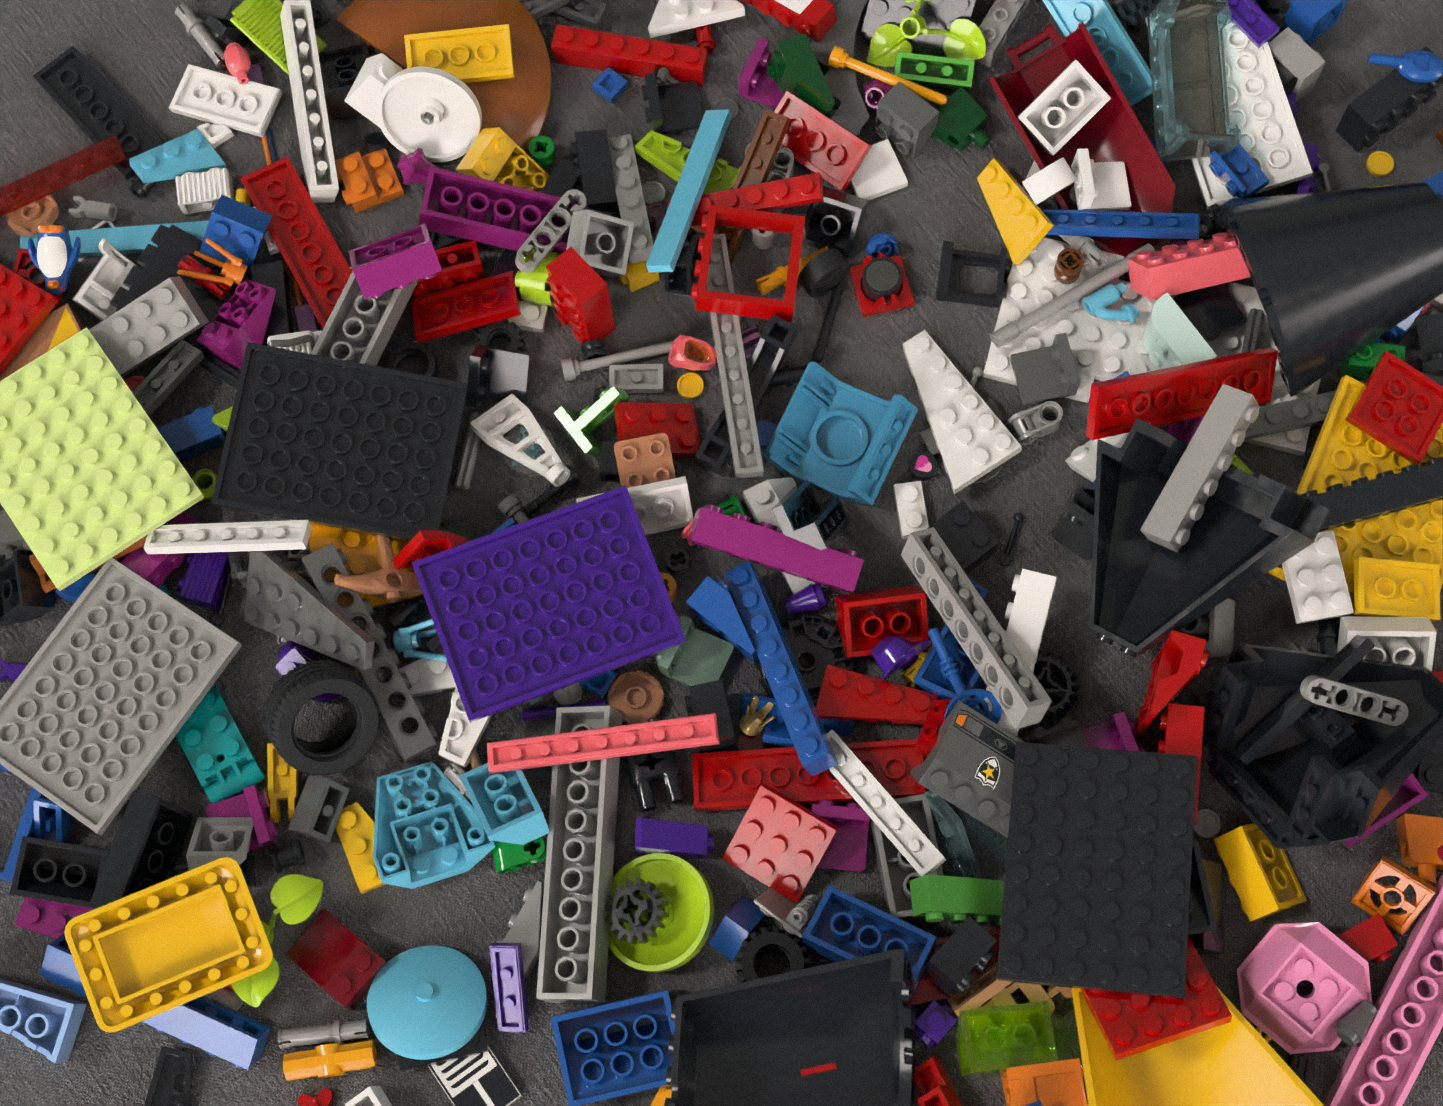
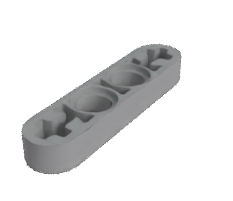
M576 189L568 190L519 248L515 264L520 271L526 273L534 272L570 229L573 212L585 209L587 199L581 191ZM574 200H577V201H578V205L575 204V205L570 209V212H568V211H567V208H568L569 202H570V201L573 202ZM555 216H560L565 220L566 225L557 227L552 223L551 219ZM538 235H546L550 238L551 243L546 246L541 245L537 242L536 237ZM532 249H534L535 253L532 261L524 262V257H528Z
M1310 675L1302 681L1300 686L1301 695L1314 704L1391 726L1401 725L1408 717V707L1404 702L1396 698L1328 678ZM1313 686H1318L1327 690L1326 695L1318 692L1313 693L1311 689ZM1345 689L1348 694L1346 701L1342 704H1337L1335 699L1337 693ZM1371 697L1373 699L1372 708L1369 711L1363 712L1361 708L1363 700ZM1383 706L1397 709L1396 714L1390 715L1382 711Z

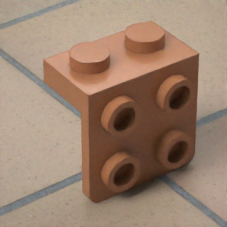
M659 433L618 441L614 444L621 487L626 485L627 488L676 478L667 434Z

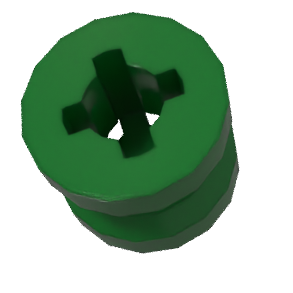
M547 136L534 137L528 145L530 157L542 169L552 166L556 160L553 141Z

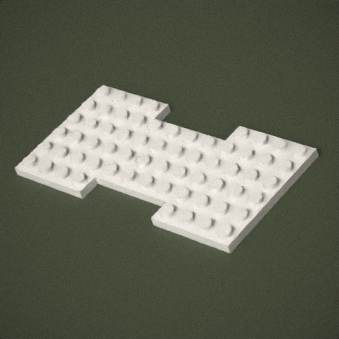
M1044 237L1020 266L1012 262L1007 281L1006 299L1003 298L994 332L1011 322L1017 321L1124 259V256L1105 252L1109 258L1108 261H1105L1102 257L1100 258L1106 263L1100 269L1095 268L1092 263L1084 258L1079 279L1072 284H1064L1055 278L1054 267L1058 254L1066 248L1073 247L1066 242ZM1118 277L1024 331L1005 345L997 348L991 342L983 377L1017 386L1010 361L1011 354L1049 347L1053 344L1056 334L1066 333L1079 375L1080 385L1076 395L1065 398L1088 403L1091 383L1094 382V379L1100 381L1114 379L1125 371H1128L1130 375L1160 370L1159 367H1155L1150 361L1149 353L1143 344V331L1152 308L1158 299L1150 300L1131 290L1130 282L1119 280ZM1122 282L1126 286L1127 292L1121 294L1120 300L1108 306L1107 309L1121 310L1122 305L1132 303L1137 308L1139 317L1136 318L1134 323H1129L1127 320L1101 319L1095 315H1089L1083 306L1082 300L1109 284L1116 286ZM1234 282L1228 283L1227 291L1246 320H1248L1251 309L1256 308L1264 311L1255 287ZM1265 313L1258 349L1272 347L1278 350L1274 344ZM1247 321L1242 327L1224 332L1217 339L1207 342L1217 355V358L1242 353ZM1277 357L1271 402L1259 404V406L1317 395L1320 379L1299 394L1290 397L1280 374ZM1310 426L1244 440V442L1303 456L1306 450Z

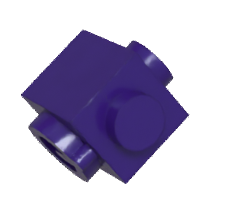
M934 1000L915 1023L916 1038L929 1049L933 1045L936 1046L956 1023L957 1020L953 1017L955 1012L943 1001L938 1004Z

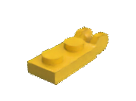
M268 743L267 765L270 817L274 819L275 823H279L281 818L279 801L288 800V818L291 822L298 804L297 799H299V772L284 761L272 743Z

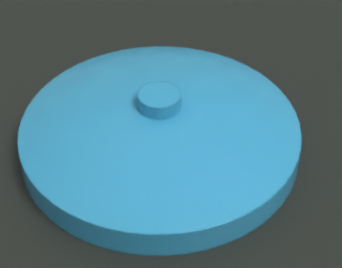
M420 946L393 957L375 976L367 997L369 1021L378 1040L392 1052L417 1060L443 1057L463 1047L479 1030L487 1010L486 986L478 967L466 955L444 946Z

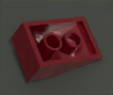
M326 909L319 914L285 954L327 993L351 1011L368 992L375 976L387 963L385 959Z

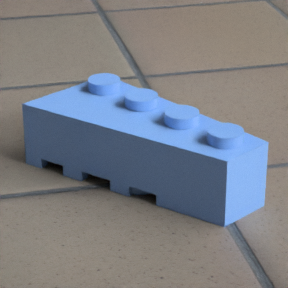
M0 978V1030L24 1042V1045L32 1050H37L54 1063L68 1062L87 1003Z

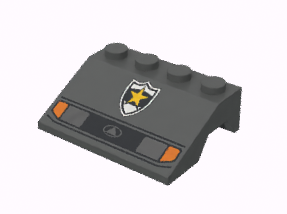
M958 700L939 728L936 745L922 764L912 768L910 774L925 788L1008 838L1016 742H1026Z

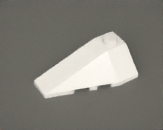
M793 477L768 479L743 491L744 504L756 525H758V522L761 523V521L778 526L777 532L783 533L772 508L796 486ZM781 572L792 594L797 593L811 583L813 586L818 584Z

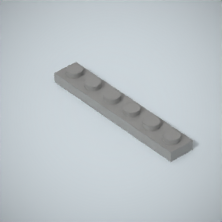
M629 134L608 138L621 219L635 222L629 251V262L648 260L652 251L653 240L632 137Z

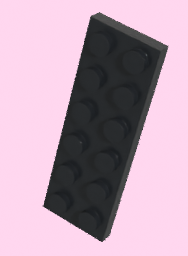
M74 46L33 75L36 82L127 181L136 174L130 166L129 159L164 144Z

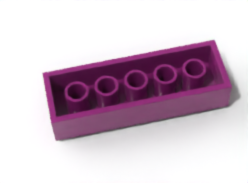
M430 166L418 226L426 223L429 231L472 241L476 240V242L518 251L561 197ZM570 201L567 211L570 212V209L575 204L578 205V201ZM555 216L551 219L552 223L557 227L566 225L565 220L560 216ZM570 229L551 252L562 254L566 251ZM538 235L536 237L537 242L541 245L546 246L551 243L550 238L546 235Z
M711 504L696 510L687 542L818 584L820 583L843 592H854L864 559L857 557L858 552L843 547L842 549L837 548L836 551L830 549L831 544L826 549L819 550L777 532L778 526L762 521L756 525L750 523V517L739 513L728 516L722 514L723 508Z

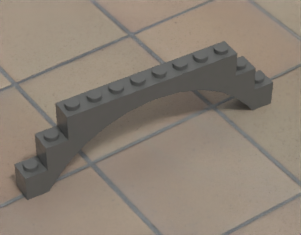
M842 0L839 4L836 3L834 5L837 20L818 42L813 40L812 42L809 41L835 101L829 118L862 139L869 129L870 116L857 86L855 70L848 67L844 69L841 67L839 69L828 66V60L835 46L846 49V53L850 54L849 57L854 58V47L861 24L865 19L869 0Z

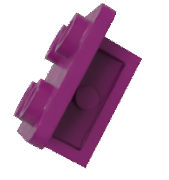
M1124 711L1113 714L1109 722L1070 733L1067 737L1069 746L1144 752L1141 745L1137 746L1133 736L1136 734L1134 723L1131 718L1127 719Z
M252 785L243 788V794L207 806V817L252 818L254 832L248 853L277 843L275 835L278 834L274 819L269 818L266 808L269 807V800L265 790L261 791V788Z
M821 800L818 804H812V812L839 827L817 869L863 872L866 864L869 815L858 803H848L847 807L836 806V803L833 801Z

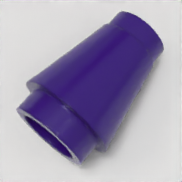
M811 583L789 598L784 599L789 615L821 610V606L827 605L820 583L814 586Z

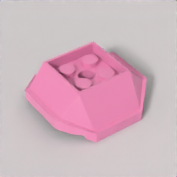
M1319 921L1275 923L1236 968L1242 1014L1257 1027H1260L1265 1034L1270 1036L1289 1054L1334 1050L1342 1041L1334 1032L1338 1027L1337 1022L1357 1007L1362 1000L1372 1004L1368 962ZM1308 980L1312 982L1313 991L1310 995L1301 996L1297 993L1296 987L1300 981Z

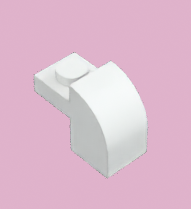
M1063 157L1022 183L1037 205L1070 186L1077 179Z

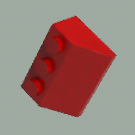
M917 585L835 596L837 624L847 658L872 655V649L886 637L899 635L915 645L929 639L926 593Z

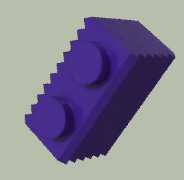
M228 552L190 553L187 558L188 571L186 577H182L178 584L179 597L185 603L217 610L226 583L225 573L232 568L234 563L232 556Z

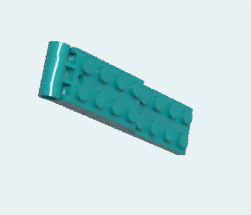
M163 583L158 589L172 597L165 583ZM215 681L176 734L201 786L204 788L212 804L234 797L243 792V788L256 785L266 779L261 766Z

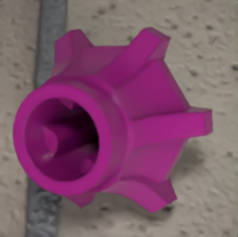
M874 79L870 84L864 83L862 88L866 92L865 105L867 108H878L879 100L894 86Z
M419 147L408 155L403 153L397 165V168L401 169L404 185L412 183L427 184L430 166L438 167L427 159L423 149Z

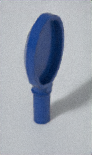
M1412 50L1403 53L1401 56L1370 53L1368 63L1397 68L1403 77L1414 82H1433L1438 80L1443 74V60L1438 55L1429 51Z

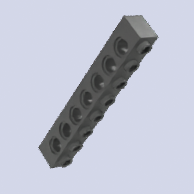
M333 543L302 557V564L315 589L322 595L321 599L328 605L333 604L338 608V614L347 622L363 621L367 626L364 632L375 640L374 646L379 649V654L373 658L372 668L363 670L356 667L360 677L374 693L380 708L379 714L403 761L406 762L434 748L436 745L434 739L438 738L437 733L431 723H425L421 715L425 713V710L418 697L412 698L408 690L412 688V685L406 673H399L395 665L399 663L396 653L392 647L387 649L383 642V639L386 638L385 632L380 623L374 624L370 616L374 612L368 599H361L358 591L335 585L324 578L329 571H337L339 574L349 575L344 566L348 564V561L342 549L336 550ZM341 596H350L354 601L353 604L348 608L339 606L337 601ZM380 670H388L392 674V679L387 683H381L376 679V674ZM393 695H401L405 700V704L401 708H393L389 704V698ZM406 720H413L417 723L418 729L416 732L408 734L403 731L402 723Z

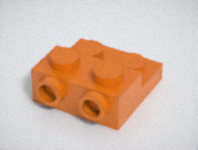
M386 148L363 156L356 152L335 160L338 184L344 183L346 188L341 191L346 205L352 204L355 213L404 195Z

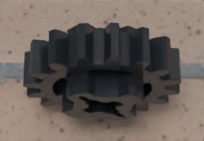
M637 878L636 883L628 879L626 880L625 888L620 885L616 886L618 892L616 896L609 894L608 897L613 902L612 905L605 906V909L611 912V915L607 916L605 921L613 923L609 930L614 934L618 933V939L622 941L628 940V943L635 945L639 940V942L645 944L648 942L647 935L656 938L658 935L655 929L657 927L665 928L661 919L669 917V914L663 911V907L668 905V901L660 899L664 892L658 888L655 889L656 885L650 881L646 883L645 880ZM640 892L646 893L650 900L644 899ZM623 923H629L633 930H628Z

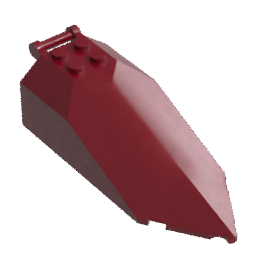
M1083 22L1078 24L1076 31L1062 40L1052 23L1045 26V30L1019 46L1015 48L1012 46L1006 50L1015 69L1000 77L993 76L989 78V81L1040 171L1063 157L1071 169L1077 149L1088 148L1089 157L1094 160V163L1124 162L1131 208L1129 210L1113 211L1172 213L1175 184ZM1048 39H1052L1054 45L1022 64L1019 57ZM1074 60H1077L1111 99L1053 156L1047 154L1032 139L1017 117ZM1074 182L1054 194L1063 210H1077L1068 201V195L1074 186ZM1085 236L1093 239L1099 249L1124 256V258L1147 243L1151 244L1156 252L1161 251L1163 246L1170 245L1171 239Z

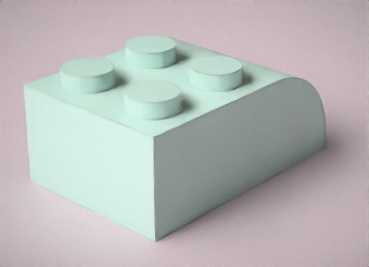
M1167 292L1155 302L1143 331V344L1149 353V359L1152 364L1160 369L1217 358L1215 352Z

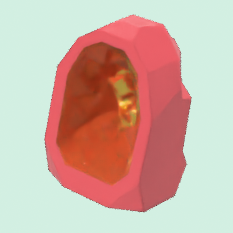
M680 335L673 341L668 361L675 367L696 371L712 368L716 364L717 357L714 348L709 343L691 336Z

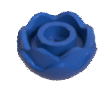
M886 232L873 235L866 246L867 256L872 255L873 258H877L879 253H883L889 258L897 253V239L892 234Z

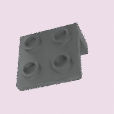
M1066 333L1056 334L1053 344L1049 347L1011 354L1010 361L1023 405L1076 395L1080 379Z

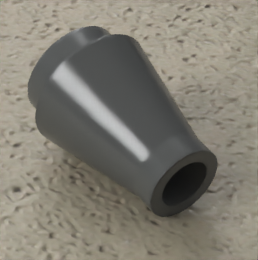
M1362 1000L1357 1007L1337 1022L1338 1027L1334 1031L1335 1034L1346 1044L1355 1047L1357 1043L1363 1042L1378 1010L1368 1001Z

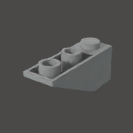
M537 881L535 886H529L522 899L525 904L521 911H515L508 922L510 930L505 938L500 937L497 943H521L525 979L528 978L539 959L544 886L539 881Z

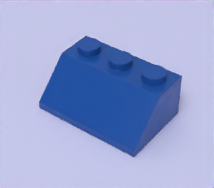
M945 624L941 635L951 657L954 656L956 658L954 662H957V668L961 669L959 674L966 689H983L986 683L947 624ZM933 645L913 681L928 693L938 695L937 700L953 699L957 696L949 678H945L946 672H942L943 666L939 665L941 660Z

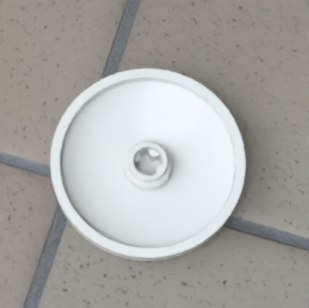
M432 67L404 69L389 78L378 97L376 112L380 128L386 138L406 155L416 151L419 147L423 149L424 155L431 162L452 161L465 155L480 133L482 112L476 96L463 81L446 71Z

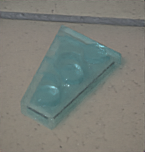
M930 790L925 792L924 795L946 840V847L955 860L953 867L959 877L982 879L962 820L942 797Z

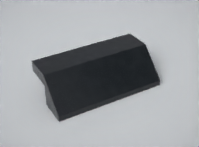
M808 480L798 483L772 508L785 536L819 550L826 549L849 522L839 497L837 496L818 504Z

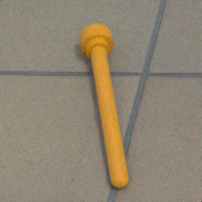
M835 46L830 54L828 66L836 69L848 67L892 86H895L900 81L924 99L939 105H944L947 102V97L941 93L849 57L850 54L846 53V49Z

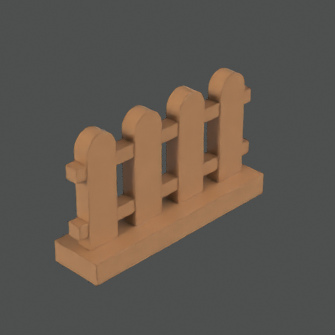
M997 961L975 977L961 995L956 992L951 998H947V1001L966 1027L972 1023L982 1037L978 1039V1042L983 1049L989 1046L993 1051L999 1052L1007 1045V1040L1003 1035L1011 1028L1019 1034L1028 1032L1031 1022L1027 1016L1035 1010L1042 1016L1052 1014L1055 1005L1051 998L1059 992L1066 998H1072V988L1050 986L1044 990L1039 984L997 980ZM1018 988L1030 1000L1021 1008L1010 995ZM995 1005L1006 1018L997 1026L986 1013Z

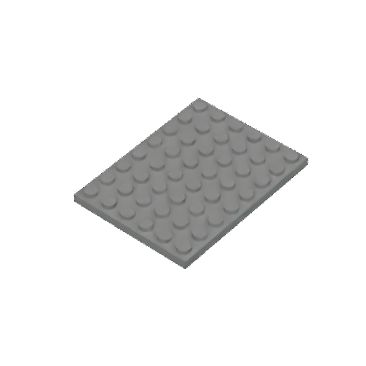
M111 558L106 561L0 700V764L102 836L130 798L132 792L139 786L242 645Z

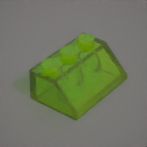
M1048 1001L960 1011L957 1051L961 1076L1001 1072L1010 1067L1058 1061Z

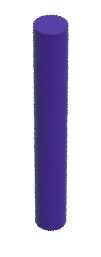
M606 700L524 709L522 710V720L556 717L557 708L607 706Z

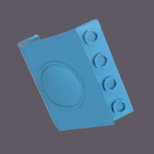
M809 362L763 457L775 466V470L800 481L808 480L811 486L833 496H838L842 500L873 505L918 408L902 395L894 394L891 401L871 395L839 381L818 363Z

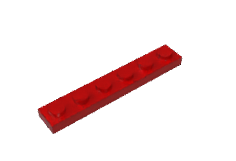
M817 172L704 194L701 197L691 226L702 224L703 214L708 215L710 204L769 212L824 201L822 175Z

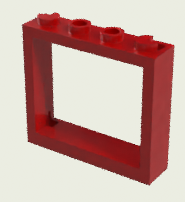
M710 204L708 215L703 214L701 230L706 231L705 237H700L698 244V253H702V259L696 260L694 276H699L698 283H693L691 298H696L695 310L769 320L775 315L787 322H792L805 216ZM715 224L792 234L784 300L706 290Z

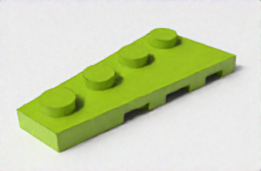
M652 130L635 145L636 154L677 182L691 149L681 146L682 142ZM721 158L715 160L702 195L732 189L741 167L739 169L728 165V161Z

